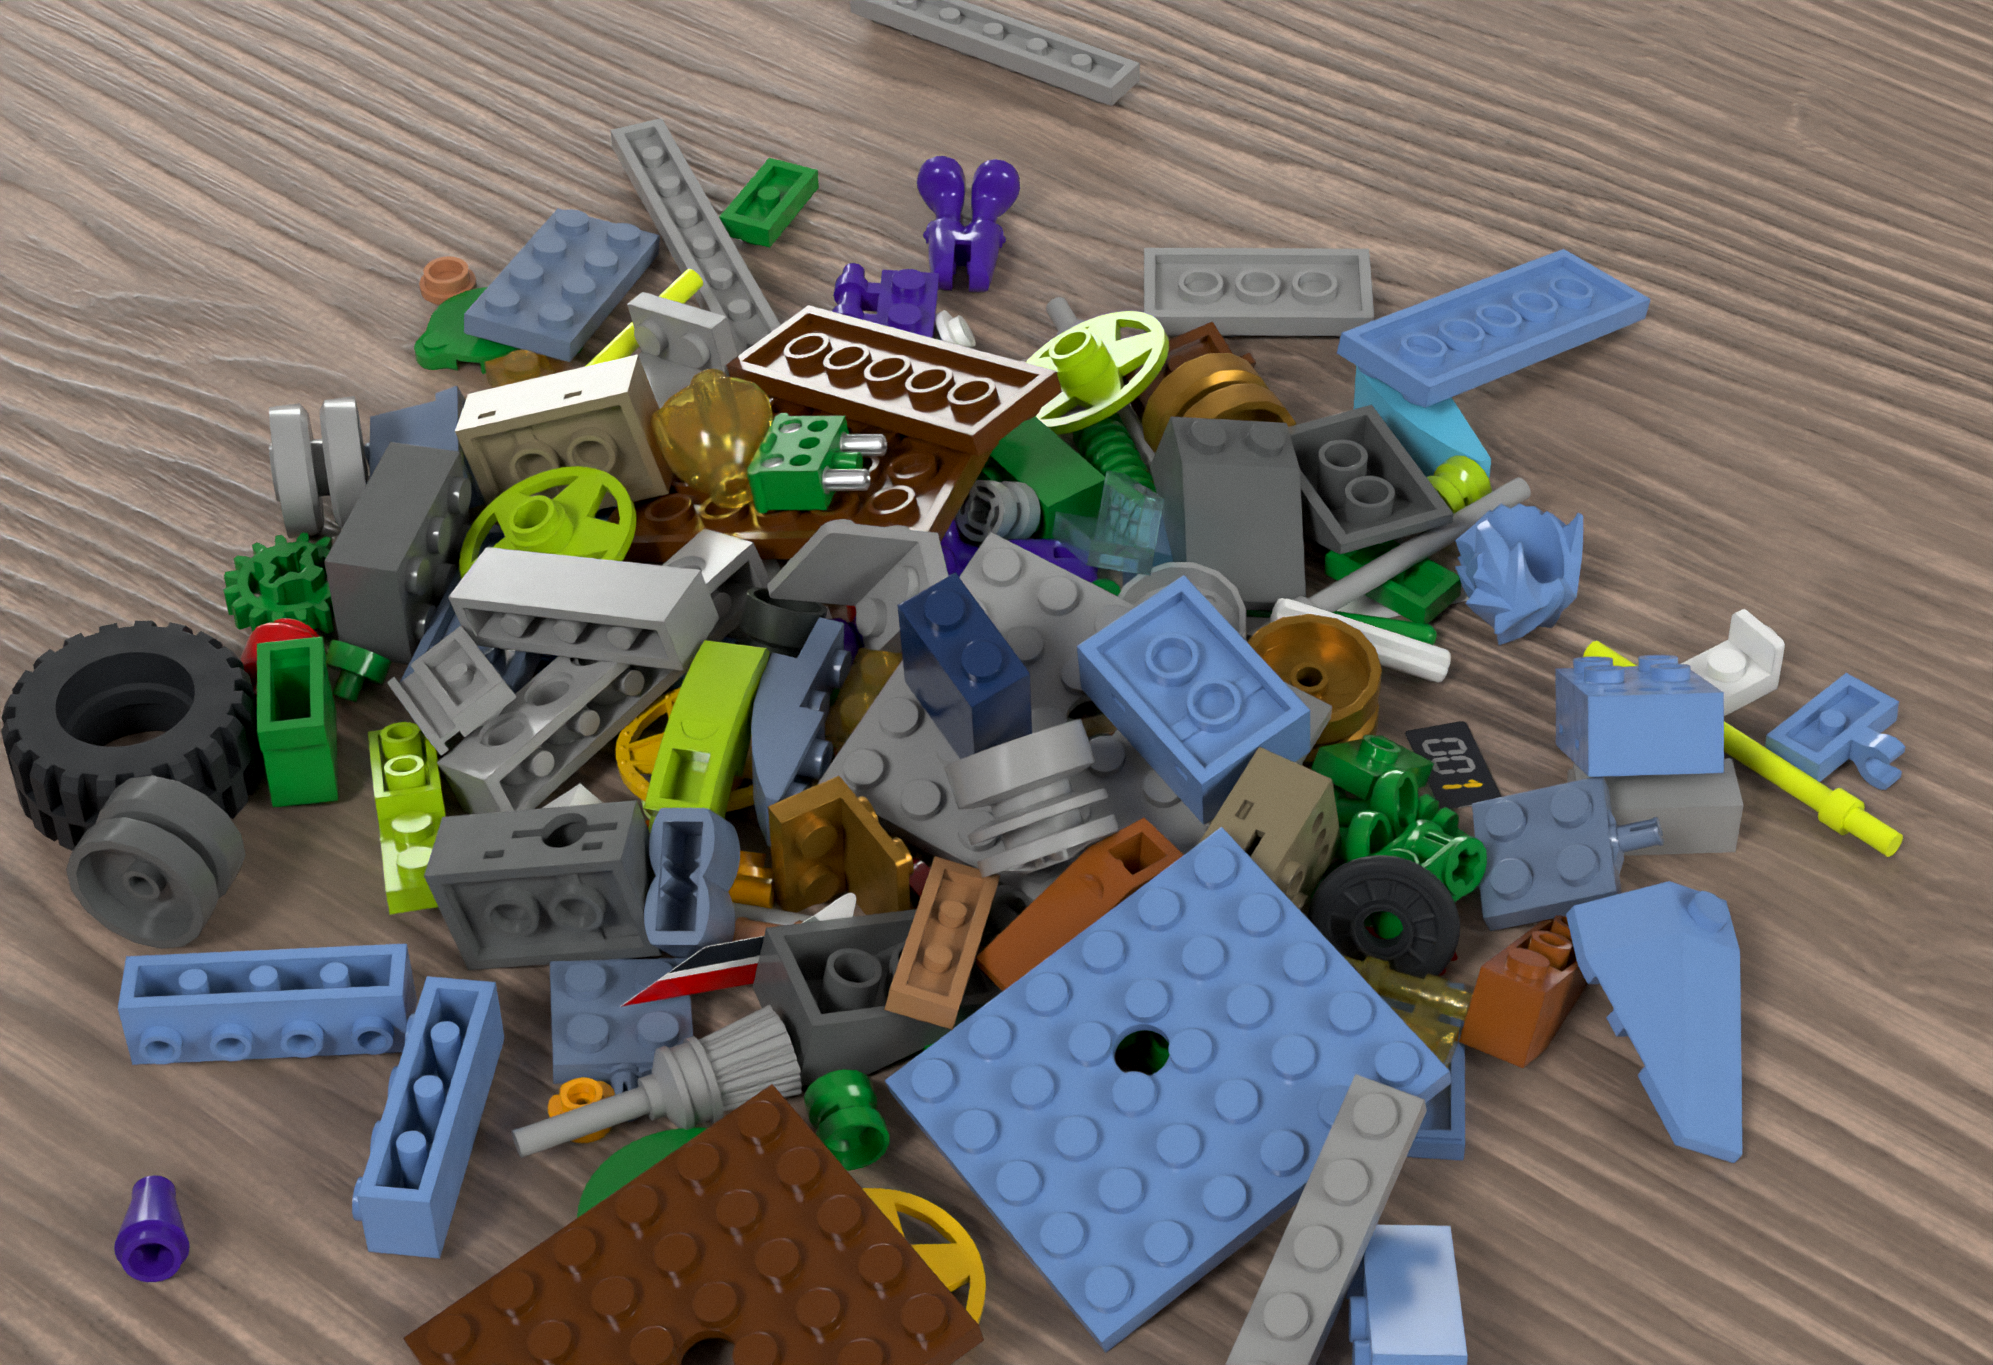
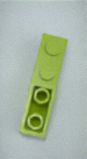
M704 640L674 703L652 772L643 808L651 816L648 827L650 833L654 820L661 808H708L725 819L734 776H743L751 740L754 700L770 654L767 648Z
M398 722L388 725L383 730L368 732L385 890L390 915L438 907L424 874L442 817H446L440 770L437 764V750L417 724Z

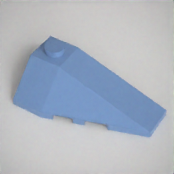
M1668 881L1574 905L1568 911L1566 917L1578 967L1588 984H1601L1614 1010L1606 1018L1616 1037H1629L1645 1066L1638 1073V1078L1674 1144L1735 1163L1742 1156L1740 949L1727 901L1718 898L1710 892L1697 891Z

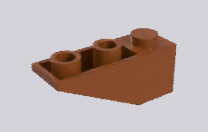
M1146 818L1132 823L1088 847L976 957V965L1004 991L1184 854Z
M1556 915L1552 919L1541 921L1481 966L1459 1039L1460 1043L1520 1068L1526 1067L1547 1049L1588 984L1577 964L1566 916Z

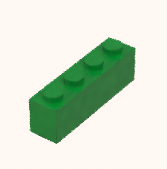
M1036 416L1021 423L999 441L976 481H1016L1025 483L1034 490L1039 499L1041 513L1039 524L1030 536L1032 539L1074 541L1107 525V478Z

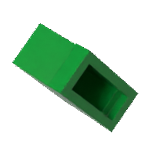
M322 636L257 643V734L260 749L263 751L273 808L338 800L337 718Z

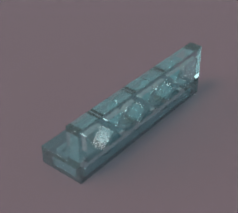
M1106 471L1098 518L1056 512L1052 536L1087 566L1151 576L1164 498L1125 473Z

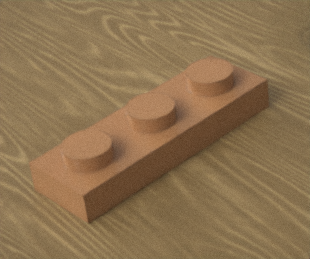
M934 857L884 1010L951 1030L954 1028L1001 875L993 874L982 878L980 870L977 868Z

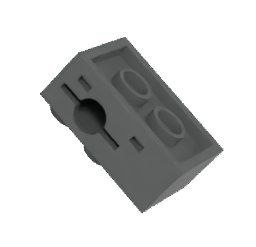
M637 800L442 817L424 877L468 970L550 964V961L610 960L661 956L662 954L661 949L650 944L644 925L645 900L656 875L649 855L650 832Z

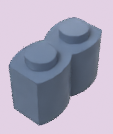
M661 808L654 820L650 833L649 855L656 877L651 883L646 896L644 925L651 945L676 958H690L704 947L728 943L733 940L735 910L728 891L737 876L740 862V844L734 826L708 808Z

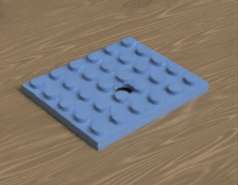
M1222 827L885 1080L893 1097L1105 1353L1298 1203L1355 1074L1425 1099V1103L1452 1083L1450 1070ZM1141 1030L1154 1031L1168 1041L1170 1055L1166 1064L1158 1072L1150 1076L1136 1071L1124 1073L1116 1065L1115 1052L1119 1043L1133 1032Z

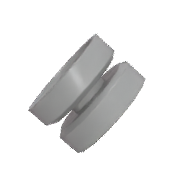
M355 396L324 400L320 408L322 439L315 440L309 413L300 403L269 407L272 446H269L272 479L276 500L281 503L288 538H298L301 533H308V536L320 535L324 527L322 496L331 497L335 522L342 529L366 486V481H369L363 435Z

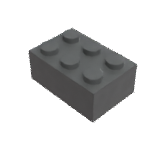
M395 442L389 443L324 561L339 641L376 653L391 660L393 663L409 665L458 570L461 548L472 526L469 514L472 493L471 482L469 478H464L459 451Z

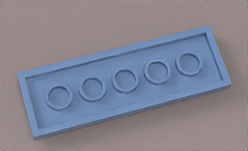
M1562 249L1342 332L1337 354L1358 366V369L1363 374L1377 378L1400 392L1408 402L1426 408L1641 321L1646 317L1651 299Z

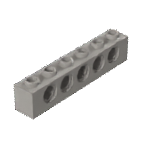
M703 529L662 565L701 570L720 618L705 639L707 641L720 642L740 624L748 589L768 588L767 584L771 581L753 542L708 529ZM696 654L684 671L558 656L515 694L517 698L506 705L495 720L487 725L476 728L437 762L463 812L483 814L535 809L689 670Z

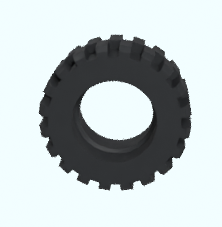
M153 620L135 621L134 626L118 628L117 623L100 626L98 633L86 637L79 633L66 639L62 649L56 652L49 649L37 658L33 665L34 671L25 670L13 687V694L9 696L2 714L4 726L1 729L20 805L26 817L33 820L34 827L54 842L58 840L59 845L71 851L74 850L85 832L96 824L100 810L115 788L130 778L156 776L179 781L205 794L224 810L231 819H234L249 801L248 795L252 796L257 789L263 775L261 767L264 764L263 751L260 749L257 734V706L249 674L244 671L243 662L233 651L225 646L223 647L222 643L202 631L197 635H193L192 629L186 625L170 622L167 627H158ZM151 731L165 732L154 739L135 745L104 747L116 739L131 734Z

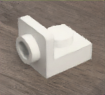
M1742 609L1732 615L1728 640L1681 664L1690 665L1692 671L1724 692V716L1778 688L1785 644L1773 629L1765 626L1747 610Z

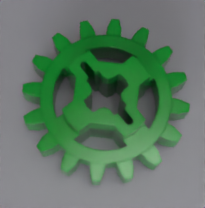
M301 533L296 542L287 543L286 538L282 534L276 535L274 546L267 548L256 542L252 544L253 557L237 555L234 558L236 570L225 572L226 588L223 591L228 614L234 615L235 625L239 630L251 626L253 632L257 626L274 622L277 619L288 618L300 621L312 629L319 628L328 634L334 631L332 619L335 618L329 583L325 580L327 573L324 562L333 546L330 537L326 536L316 544L309 542L308 533Z

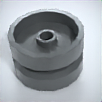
M156 776L130 778L115 788L100 810L96 824L85 832L72 851L66 872L71 891L81 905L108 930L134 943L160 949L183 947L200 935L212 916L218 899L226 894L240 872L246 854L242 835L228 814L205 794L179 781Z

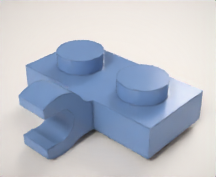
M1845 673L1766 735L1765 747L1819 782L1848 759H1851L1866 782L1877 789L1886 790L1900 779L1902 771L1889 764L1905 752L1904 744L1891 735L1881 734L1897 721L1899 701Z

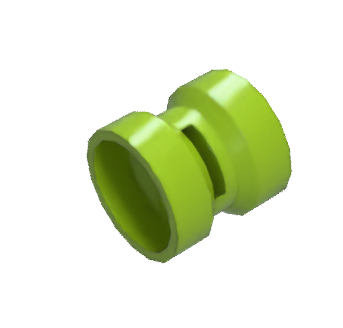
M1455 455L1448 458L1437 467L1433 476L1426 477L1453 514L1492 492L1491 483L1485 471L1474 460L1466 456Z

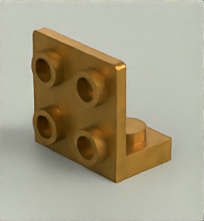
M840 776L768 806L775 901L783 911L797 913L810 906L824 903L831 897L844 891L853 893L856 896V903L865 915L915 909L910 898L909 876L914 873V864L909 850L900 838L895 837L891 839L879 824L876 812L869 800L864 796L857 797Z

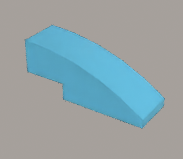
M1356 366L1353 410L1372 405L1426 477L1433 476L1439 465L1455 455L1466 456L1474 460L1485 471L1488 478L1490 477L1491 458L1452 397L1424 408L1408 402L1400 392L1377 378L1363 374L1358 369V366Z

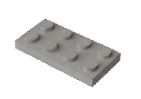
M1144 248V313L1155 317L1161 323L1168 337H1177L1213 321L1223 337L1268 335L1285 338L1294 336H1335L1340 338L1342 332L1374 321L1369 249Z

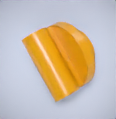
M740 850L737 876L728 891L733 902L772 909L775 900L773 869L764 868L766 854Z

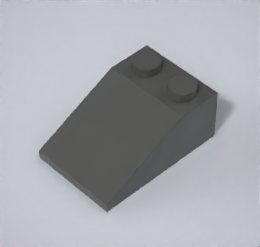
M1372 405L1288 427L1300 468L1303 536L1338 554H1344L1453 523V512Z
M1170 417L1150 468L1173 562H1195L1219 571L1237 587L1246 610L1272 611L1278 599L1293 600L1298 596L1306 597L1300 468L1287 423Z
M917 909L766 928L753 990L761 1007L763 1008L770 1004L773 1011L776 1012V1015H779L780 1020L784 1023L800 1067L801 1085L812 1084L815 1080L829 1072L843 1069L857 1070L868 1075L925 1048L924 1046L935 1043L951 1031V1029L884 1010ZM980 945L976 957L982 952ZM976 958L954 1028L1003 992L976 965Z

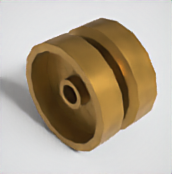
M1231 353L1206 354L1183 363L1166 376L1150 396L1142 418L1144 440L1154 453L1157 451L1170 417L1287 423L1288 427L1296 425L1288 410L1267 387L1247 360Z
M1304 614L1282 617L1258 629L1247 643L1284 682L1332 706L1331 719L1302 766L1308 769L1312 768L1319 747L1363 739L1364 735L1376 736L1382 669L1376 648L1360 630L1337 618Z

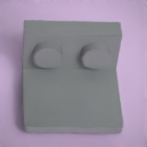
M642 292L627 305L634 325L635 339L641 349V353L638 356L668 431L672 434L681 429L686 421L706 405L718 399L732 385L726 364L735 359L738 354L727 316Z
M839 519L822 525L810 540L767 584L770 598L855 606L857 612L856 624L863 638L868 662L890 663L902 652L897 605L948 577V572L938 533L910 530L902 525L879 527L855 524L851 520Z

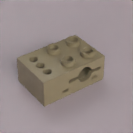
M638 354L470 393L466 398L455 430L487 506L504 491L526 478L547 470L571 466L591 467L609 473L621 482L633 502L669 494L678 459V453ZM568 485L551 487L531 496L543 495L553 499ZM606 492L599 509L618 505L609 492Z
M1259 747L1199 843L1222 827L1293 904L1308 917L1309 906L1312 900L1311 894L1342 845L1332 779Z

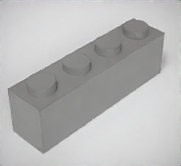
M492 547L484 549L448 596L461 626L477 646L680 671L685 670L720 619L701 570Z

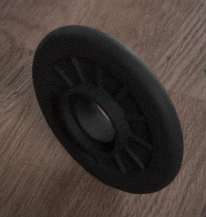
M1387 855L1366 856L1339 866L1321 882L1309 906L1308 920L1363 978L1431 982L1447 967L1458 946L1460 921L1457 907L1450 892L1429 870L1400 857ZM1373 912H1390L1401 921L1403 930L1394 938L1380 939L1369 933L1365 927L1364 920Z

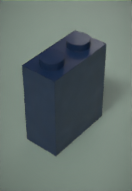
M956 572L897 605L905 683L960 759L1032 734L1030 673Z

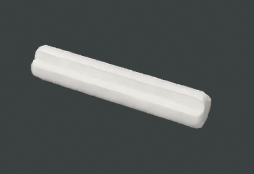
M1278 599L1272 610L1270 623L1282 617L1304 614L1337 618L1360 630L1376 648L1381 666L1431 682H1442L1447 675L1451 662V653L1446 649L1291 599Z

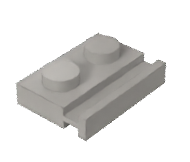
M459 626L410 665L414 672L399 683L394 676L387 682L440 755L449 750L445 742L460 731L466 737L479 726L489 724L499 716L506 705L517 698L462 626Z

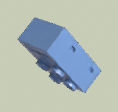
M1185 575L1077 646L1081 689L1203 825L1215 818L1259 747L1293 762H1296L1310 752V709Z
M1639 656L1638 666L1628 667L1613 666V659L1609 657H1578L1573 659V668L1555 669L1556 746L1588 777L1724 773V692L1692 671L1690 665L1678 664L1677 656Z

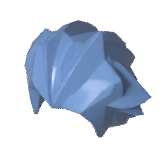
M1501 503L1494 510H1489L1471 528L1455 540L1461 555L1457 557L1461 565L1455 566L1463 589L1469 598L1465 604L1495 630L1498 646L1525 636L1537 626L1552 628L1559 619L1561 612L1577 598L1583 550V515L1581 513H1577L1575 518L1566 525L1548 511L1543 513L1535 506H1525L1519 503L1510 509Z

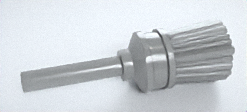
M769 1004L699 1040L695 1036L685 1038L682 1044L670 1048L662 1046L655 1049L652 1072L650 1075L638 1078L637 1088L513 1130L512 1136L520 1158L646 1114H648L652 1121L666 1116L676 1127L688 1130L707 1121L711 1123L719 1121L723 1118V1111L738 1108L771 1084L776 1087L784 1098L802 1094L801 1071L785 1025Z

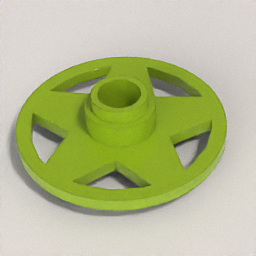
M1121 311L1109 313L1071 327L1043 345L1026 363L1055 370L1062 392L1043 406L1036 417L1056 435L1077 431L1102 421L1132 402L1156 378L1168 356L1169 340L1161 323L1155 317L1143 312ZM1124 327L1143 329L1147 332L1121 340V328ZM1144 364L1133 379L1124 386L1122 377ZM1077 405H1080L1087 409L1085 411H1081L1066 417H1061Z
M571 466L538 473L504 491L481 512L464 539L460 552L459 570L461 578H463L477 560L481 544L497 520L505 538L492 548L622 561L631 546L636 530V511L633 501L621 482L609 473L599 469ZM568 485L553 499L543 495L531 496L551 487ZM606 492H609L617 501L620 516L619 524L594 518Z

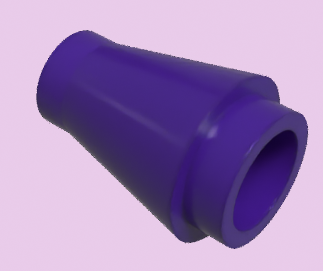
M153 1175L144 1177L134 1184L131 1202L116 1238L114 1251L117 1260L129 1276L143 1282H159L170 1278L179 1270L189 1254L190 1245L177 1205L174 1184L165 1177Z

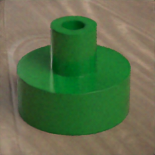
M332 640L326 654V666L340 672L332 694L356 703L364 681L383 686L392 661L366 649L342 641Z

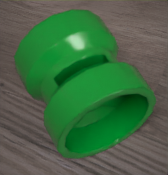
M847 1069L833 1071L818 1078L808 1087L804 1095V1104L809 1121L817 1129L816 1135L847 1171L864 1168L876 1162L885 1154L890 1144L889 1132L884 1118L876 1111L878 1107L877 1096L872 1081L866 1074L857 1070Z

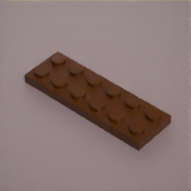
M810 305L726 364L733 385L835 415L845 416L852 420L975 456H980L994 449L1003 437L1024 421L1035 417L1043 406L1062 392L1055 370Z

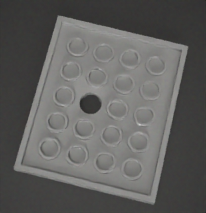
M990 532L960 575V579L1030 673L1032 733L1067 723L1070 712L1076 706L1092 701L1081 689L1077 646L1137 606ZM902 660L818 784L840 776L857 797L864 796L869 800L876 812L879 824L884 830L934 857L948 859L979 869L977 861L1006 851L1001 836L978 844H970L968 835L975 829L995 819L990 806L958 809L944 766L960 760V758L905 683ZM1286 683L1310 709L1311 751L1331 719L1332 706ZM1118 729L1112 736H1099L1089 742L1096 762L1087 769L1070 777L1069 781L1073 791L1105 788L1108 798L1079 808L1084 824L1114 814L1121 830L1142 818H1146L1184 855L1198 845L1213 819L1203 825ZM1309 753L1295 763L1302 765ZM1079 856L1025 875L998 874L1001 875L998 885H1011L1019 888L1026 894L1030 903H1032Z

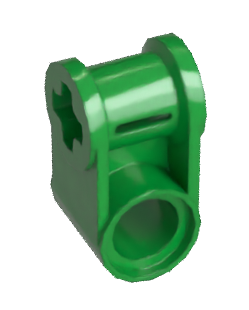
M1419 819L1411 823L1401 835L1381 851L1373 854L1400 857L1421 865L1433 873L1445 885L1454 902L1472 892L1478 886L1487 865V850L1483 842L1470 835H1460L1456 838L1445 834L1438 824L1427 819ZM1378 911L1370 914L1373 929L1381 938L1391 939L1402 932L1403 926L1401 921L1392 913Z

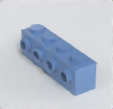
M407 944L126 956L118 1012L132 1065L223 1060L239 1061L244 1059L287 1057L308 1058L312 1056L352 1054L376 1055L403 1052L409 1016L416 1012L417 997Z
M426 977L416 1012L409 1016L407 1022L405 1046L399 1065L393 1068L390 1075L388 1099L381 1121H377L373 1128L370 1156L364 1175L358 1178L353 1192L352 1214L355 1221H362L368 1252L440 1258L505 1039L496 982Z

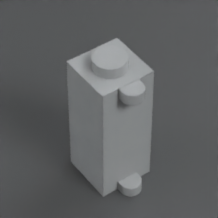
M1732 758L1724 759V773L1603 776L1609 788L1612 815L1618 826L1653 819V817H1658L1661 824L1664 845L1628 851L1624 853V856L1736 852L1743 801ZM1575 763L1573 764V769H1568L1567 783L1592 778L1588 777Z

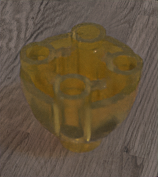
M707 369L701 371L692 378L690 385L668 398L661 409L655 411L651 416L650 425L662 458L677 477L692 489L711 496L712 501L720 507L737 508L753 500L747 469L774 420L768 395L754 382L736 377H726L725 373L721 370Z

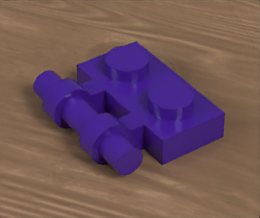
M849 263L843 268L842 275L836 279L833 296L838 305L834 307L832 312L934 338L939 273L920 272L915 269H902L899 271L882 270L881 283H872L866 280L865 270L861 265ZM863 311H875L877 314H868Z

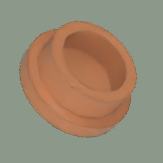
M451 256L440 257L430 261L424 267V274L419 282L423 298L437 305L464 291L477 288L475 274L468 268V264L460 258Z

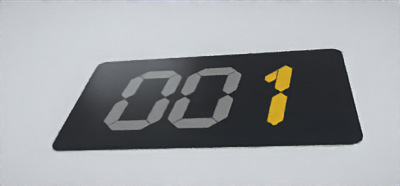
M1458 721L1405 732L1412 751L1434 763L1427 783L1434 798L1439 801V809L1444 807L1455 809L1472 806V803L1502 797L1466 722Z

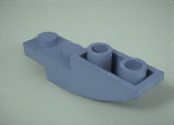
M819 617L798 658L772 652L762 674L754 700L751 723L753 799L757 819L767 846H771L768 806L811 788L815 779L820 780L831 764L833 744L825 740V722L830 707V696L835 688H844L849 677L852 662L851 652L844 650V623Z

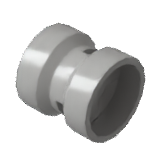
M977 480L956 514L957 525L966 537L979 542H984L990 532L1006 540L1027 539L1034 533L1039 524L1041 513L1039 499L1034 490L1025 483Z

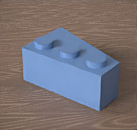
M1377 1224L1346 1294V1299H1349V1342H1353L1352 1365H1467L1468 1354L1451 1226Z

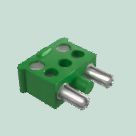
M788 413L778 414L772 421L747 469L755 509L758 513H766L768 510H827L835 491H867L870 486V476L867 469H862V456H884L887 450L885 436L883 434H849L845 416H789Z

